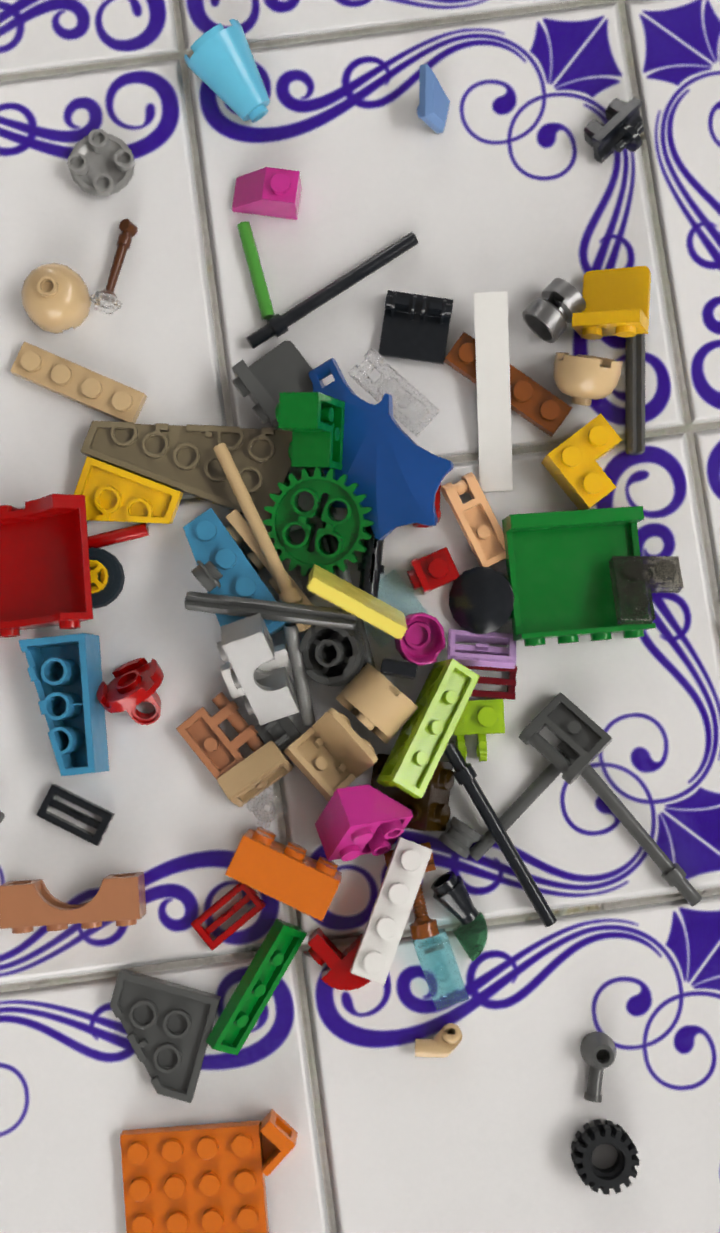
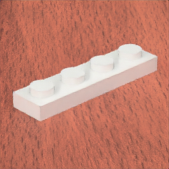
M401 837L398 838L351 966L350 972L352 974L385 985L433 849Z

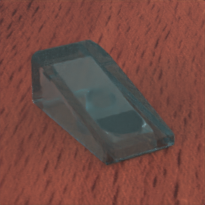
M440 929L439 934L433 937L413 940L436 1010L468 1000L469 997L446 930Z

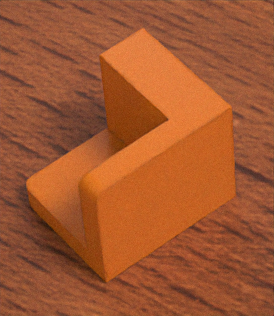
M273 1109L261 1121L260 1129L264 1160L262 1172L266 1176L295 1147L298 1134Z

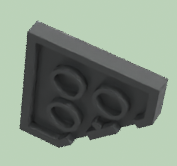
M121 969L110 1003L116 1018H119L127 1032V1039L139 1061H142L146 1067L157 1094L191 1103L208 1046L206 1040L212 1031L221 996Z

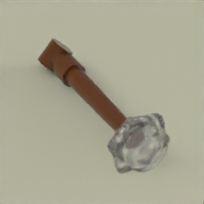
M128 219L122 220L119 225L122 233L118 237L117 250L105 290L95 292L90 297V300L95 303L94 308L105 314H113L114 311L122 307V302L114 294V289L126 252L131 245V237H134L138 231L137 226Z

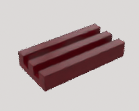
M465 666L471 670L509 672L508 679L479 677L477 681L480 684L508 686L507 692L473 690L471 697L515 700L517 666H515V669Z

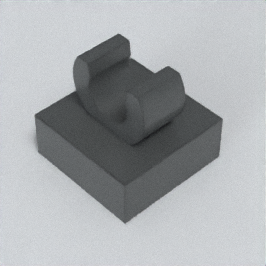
M288 716L261 726L258 724L254 727L265 744L269 741H274L281 750L301 736Z

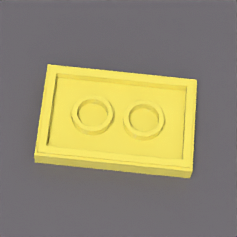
M314 564L308 576L307 588L309 591L389 635L402 639L407 630L405 615L402 611Z

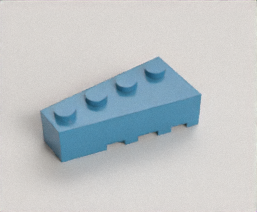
M212 508L183 527L196 563L200 560L206 564L210 560L223 575L218 580L221 587H215L211 592H208L209 594L277 602ZM216 614L220 627L246 618ZM263 619L271 637L284 629V626L291 624V622Z
M81 633L18 640L21 651L25 652L29 664L27 669L31 682L35 683L40 701L38 704L41 714L45 715L50 730L48 735L61 776L109 771L105 710L96 695L100 684L103 682L99 636Z

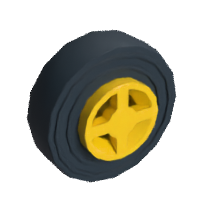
M91 547L89 548L92 607L99 608L107 606L117 599L123 589L125 576L123 567L116 556L104 549Z

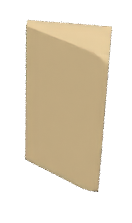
M269 741L221 775L217 782L227 798L238 807H242L292 771L294 766L274 741Z

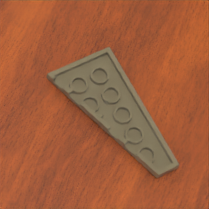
M92 421L80 452L83 455L106 462L229 510L237 509L240 514H243L213 450L216 445L226 443L263 521L272 517L271 513L264 510V506L275 505L269 494L276 493L280 495L282 493L277 484L279 482L286 483L291 470L288 448L292 441V432L263 427L261 429L240 428L239 426L188 424L187 426H175L164 423L150 425L134 424L133 422Z

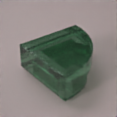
M481 911L470 923L466 925L461 924L452 930L472 962L481 954L487 941V924Z

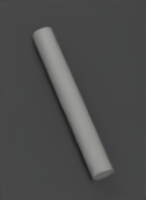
M296 624L284 626L300 716L302 726H310L315 723L303 652L300 653L301 641Z

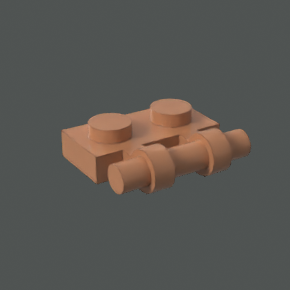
M223 692L212 699V702L220 710L214 716H211L205 707H202L176 728L216 780L245 759L238 750L245 743L253 752L265 745L257 736L258 732L254 728L255 726L253 724L249 726L238 712L240 709L234 700L230 702ZM225 720H228L239 734L232 741L219 726Z

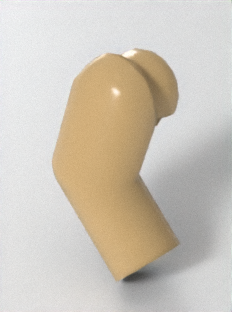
M448 1023L442 1027L433 1039L415 1038V1057H448L462 1040V1032L459 1026L454 1023Z

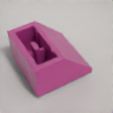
M366 784L336 789L316 821L315 826L327 860L341 859L342 861H350L364 854L372 853L373 856H379L389 852L394 842L404 832L405 827L413 818V814L407 807Z

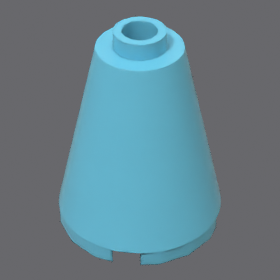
M231 19L229 21L232 26L224 29L220 23L198 38L191 46L194 52L190 58L185 54L184 60L187 66L243 121L251 120L254 123L268 113L266 107L269 105L270 100L243 28L238 20Z

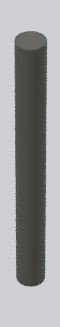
M552 763L499 818L505 831L513 825L559 776L561 772ZM489 830L470 849V856L477 862L496 843Z

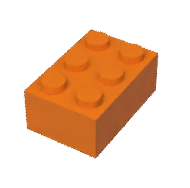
M264 828L249 829L243 835L225 875L323 921L341 882L342 872L337 870L338 864L331 860L328 861L327 858L321 856L318 861L306 856L307 850L293 842H288L287 845L281 844L274 840L276 837L274 833Z

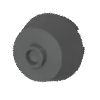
M313 625L305 633L300 644V653L303 652L304 663L307 668L305 671L313 680L327 686L338 687L348 684L360 673L366 661L367 644L364 637L356 628L350 630Z

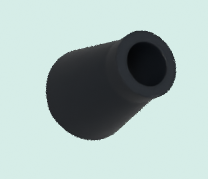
M450 871L440 876L432 884L433 898L452 913L462 925L470 923L477 917L479 912L474 907L461 876H456L453 871Z

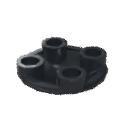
M475 567L464 571L454 581L449 592V608L452 617L461 628L471 633L487 634L500 629L511 620L514 608V593L504 573L490 567Z

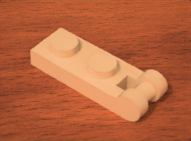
M470 472L462 476V480L452 484L449 482L442 485V494L450 505L479 566L490 567L505 560L504 533L475 475ZM468 492L472 500L463 504L459 496Z

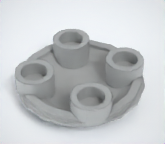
M94 129L88 136L75 144L67 159V164L72 179L82 190L92 195L107 196L118 193L128 185L134 174L135 161L131 149L123 140L107 134L102 129Z

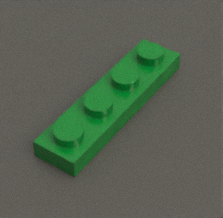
M280 919L275 920L206 1040L212 1049L238 1055L305 939L307 933L303 929Z

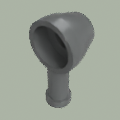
M597 1031L589 1033L584 1037L580 1051L582 1058L590 1066L587 1092L584 1094V1099L599 1103L602 1101L603 1072L605 1068L611 1066L615 1061L616 1046L607 1034ZM601 1049H606V1057L597 1059V1052Z

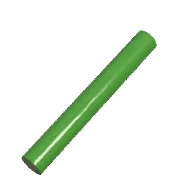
M241 222L237 225L260 313L263 320H268L275 314L250 222Z

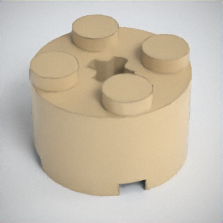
M369 663L361 669L360 673L335 698L386 744L418 709L416 704Z

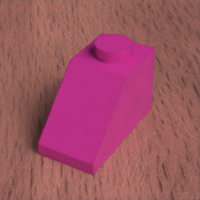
M265 167L237 177L232 211L297 220L302 189L300 171Z

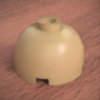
M58 263L43 264L32 270L24 280L21 290L23 307L32 322L42 330L56 334L63 333V330H68L71 327L75 329L80 326L88 316L91 306L88 288L81 276L68 266Z
M556 352L553 377L558 389L562 393L572 396L571 403L591 406L592 400L604 399L613 392L621 375L623 361L582 354L573 356L565 352Z

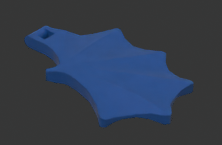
M334 358L327 360L308 372L313 384V392H320L345 402L342 470H335V479L338 480L340 476L347 474L348 479L345 485L350 486L357 482L359 486L354 492L356 496L367 494L366 499L361 502L362 507H372L373 509L369 513L364 514L365 519L374 521L371 528L375 538L382 541L394 529L414 523L436 526L438 522L435 510L436 492L441 481L454 468L453 462L438 457L418 446L401 429L393 416L392 395L385 393L381 402L376 405L370 404L357 396L347 384ZM332 374L335 381L325 386L322 380ZM322 470L325 476L329 470ZM335 501L332 504L333 507L347 509V506L341 501Z

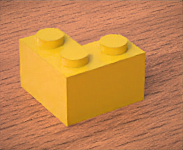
M599 414L548 453L541 463L577 509L588 510L616 488L597 461L613 450L622 439L603 415Z

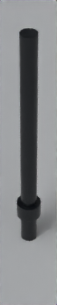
M411 232L281 316L279 314L274 315L267 320V325L246 337L248 343L254 349L273 336L278 338L289 331L288 327L417 245L418 240L415 234Z
M454 741L449 742L444 753L455 770L453 772L455 779L459 785L465 787L544 926L549 927L557 922L556 917L476 781L475 777L477 774L471 763L465 762Z

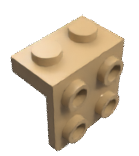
M330 708L305 733L283 751L328 802L336 789L347 787L378 761L373 746L353 730L349 719L343 713L337 712L334 708Z

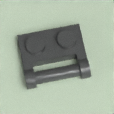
M561 692L519 735V739L526 745L530 743L563 774L562 778L569 785L612 742L610 735ZM544 727L548 728L578 756L573 764L539 734Z

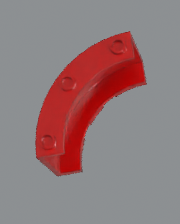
M50 494L25 502V508L18 509L11 505L0 506V638L20 636V630L52 626H59V629L81 628L80 622L93 619L85 495Z

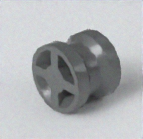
M453 816L450 821L451 827L446 833H442L438 839L454 852L467 859L470 855V847L473 843L479 842L482 836Z

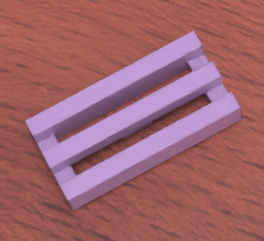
M448 630L447 660L453 658L464 666L515 669L516 641H513V634L497 632L477 634L467 630ZM455 641L476 643V645L455 644ZM489 644L509 645V648L489 646Z

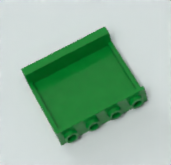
M643 506L512 514L502 520L507 579L514 593V608L511 618L513 641L524 640L525 646L545 645L546 638H557L558 644L579 642L578 636L590 635L591 641L612 639L611 633L623 632L624 638L644 637V630L656 628L655 623H647L637 529V523L644 520Z

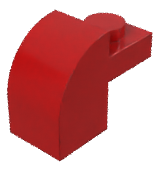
M317 928L309 936L307 942L310 946L308 949L309 954L319 965L322 966L324 963L328 965L322 971L321 980L332 988L347 991L361 988L371 981L350 972L363 934L343 952L335 946L320 928Z

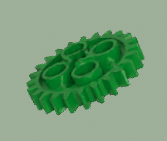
M319 467L315 468L313 476L310 475L307 468L301 469L302 479H299L293 473L289 474L291 485L288 486L283 482H279L277 485L282 493L280 495L276 493L269 494L275 505L264 506V510L271 513L272 517L262 521L264 525L272 527V531L268 532L270 538L275 540L273 544L275 549H280L282 552L279 556L281 562L286 559L291 560L289 571L294 570L300 565L301 576H306L314 564L334 575L336 565L341 571H346L347 564L345 560L348 559L352 563H357L359 560L354 553L355 550L359 552H366L367 550L361 543V540L372 539V535L365 532L364 529L373 525L374 521L365 519L364 514L369 513L373 509L372 507H362L361 502L366 499L367 494L356 496L354 492L359 484L356 482L350 486L345 485L348 475L343 474L337 480L335 479V469L332 468L329 469L326 476H323L322 469ZM303 492L311 493L314 498V506L310 511H305L299 506L298 499ZM327 493L328 500L321 515V520L326 522V527L318 529L314 551L310 552L308 547L315 531V524L311 523V518L318 517L322 495ZM335 501H341L347 506V515L343 520H337L331 514V506ZM294 525L301 526L305 531V539L301 544L293 542L290 537V530ZM326 534H331L338 540V549L334 553L325 551L322 546V539Z

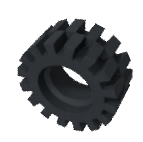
M600 1119L594 1120L595 1126L592 1127L586 1123L583 1125L585 1131L581 1133L578 1130L575 1134L577 1142L572 1141L571 1144L573 1150L571 1158L582 1182L586 1186L589 1184L591 1190L598 1193L600 1188L603 1194L610 1195L609 1189L613 1188L615 1193L621 1192L619 1185L624 1183L628 1188L632 1184L629 1180L630 1175L636 1178L638 1172L635 1166H639V1158L636 1155L638 1151L627 1132L625 1133L620 1125L614 1126L612 1121L609 1120L602 1124ZM602 1144H609L617 1149V1160L613 1166L607 1169H600L592 1163L594 1149Z

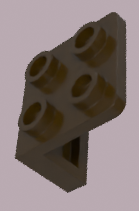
M377 754L378 761L373 765L371 786L412 811L413 818L405 828L421 831H445L446 824L450 818V807L448 805L450 789L454 784L451 763L439 761L423 797L414 798L396 786L384 787L376 782L389 757V754Z

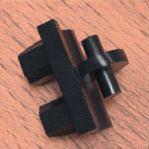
M634 97L626 103L615 98L605 111L606 119L608 120L605 125L597 120H592L584 128L585 141L593 147L595 160L602 164L615 150L620 153L626 148L631 152H635L642 145L639 135L644 130L643 120L639 113V108L642 106L641 100Z

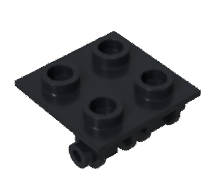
M388 290L378 355L444 365L453 300Z

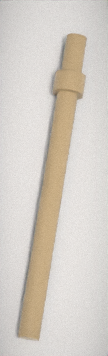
M226 443L216 445L213 450L281 592L279 595L281 602L301 604L303 598L298 588L293 587ZM295 623L299 632L312 627V625Z

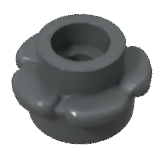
M198 560L197 563L199 565L191 571L195 578L208 592H211L215 587L220 588L221 584L218 580L223 577L220 571L210 560L206 564Z

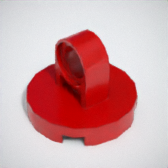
M138 658L127 662L112 672L115 678L108 685L104 681L100 684L96 695L104 710L110 713L127 711L130 717L141 725L153 724L159 719L161 700L156 690L161 685L164 674L155 659L152 658L149 663L145 658ZM142 702H149L155 706V709L150 713H142L137 710L136 706Z

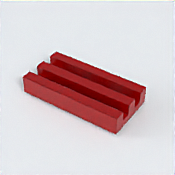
M239 882L192 921L191 925L208 947L214 950L266 906V903L259 898L258 893L254 889ZM241 890L246 893L242 899L204 929L201 924ZM250 900L255 904V906L214 940L212 939L210 934Z

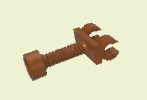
M430 842L420 844L431 849ZM394 849L384 854L387 868ZM433 854L430 856L425 872L436 870ZM420 884L413 904L414 917L416 918L414 923L409 925L413 940L425 939L439 934L436 919H431L427 915V908L424 905L426 902L424 901L425 898H423V888H421L422 884Z

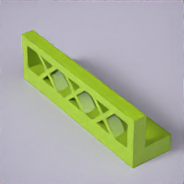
M453 658L434 663L415 702L418 709L403 726L376 781L384 787L396 786L414 798L423 797L480 677L478 674Z

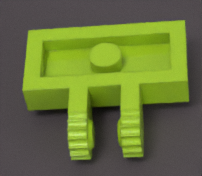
M503 699L468 700L452 734L456 735V746L465 762L467 747L465 746L464 735L477 734L476 754L480 762L487 761L486 734L505 733Z

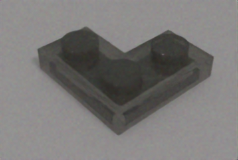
M612 556L609 561L618 624H652L655 620L652 593H679L683 588L678 556Z

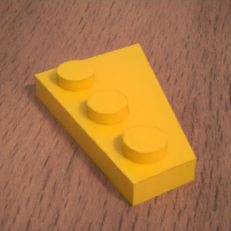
M87 456L73 495H85L87 520L173 524L184 492Z

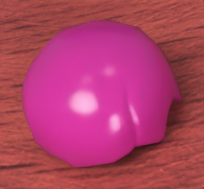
M423 612L407 615L405 617L407 630L402 639L394 637L396 650L404 660L416 663L418 666L435 663L439 653L445 648L442 625L436 617Z

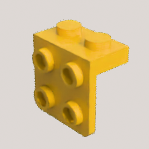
M647 266L586 272L583 277L582 294L586 303V309L582 313H572L573 329L582 338L588 340H597L605 336L629 338L636 336V334H648L651 271Z

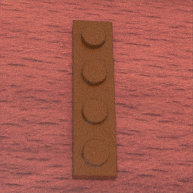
M463 332L446 355L444 362L476 384L475 339ZM510 364L511 409L552 437L572 407Z

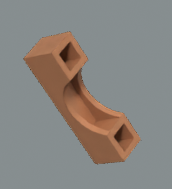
M144 872L108 875L102 880L95 897L83 904H68L56 899L46 888L43 879L8 881L0 885V929L12 928L13 934L32 932L35 926H46L47 931H60L68 929V924L81 923L82 929L102 927V922L116 921V926H131L137 924V919H141L146 914Z

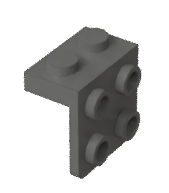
M288 340L279 344L249 367L243 359L232 367L235 375L232 383L243 397L249 395L255 403L252 409L263 424L269 422L275 430L278 429L275 410L279 402L280 392H313V384L308 375V372L313 369L294 344Z

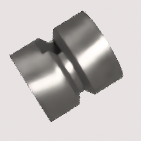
M555 278L542 291V299H535L522 314L527 326L539 338L549 343H554L567 329L566 322L572 323V313H582L586 309L585 300L578 290L561 278Z

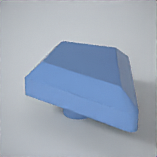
M422 64L420 65L417 115L437 134L443 133L450 101L429 65Z

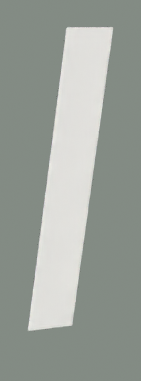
M508 291L474 293L479 485L483 492L513 491Z

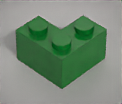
M280 392L275 414L278 428L292 432V441L288 448L291 467L307 468L308 470H315L316 467L322 470H329L330 468L342 470L344 401L320 392Z

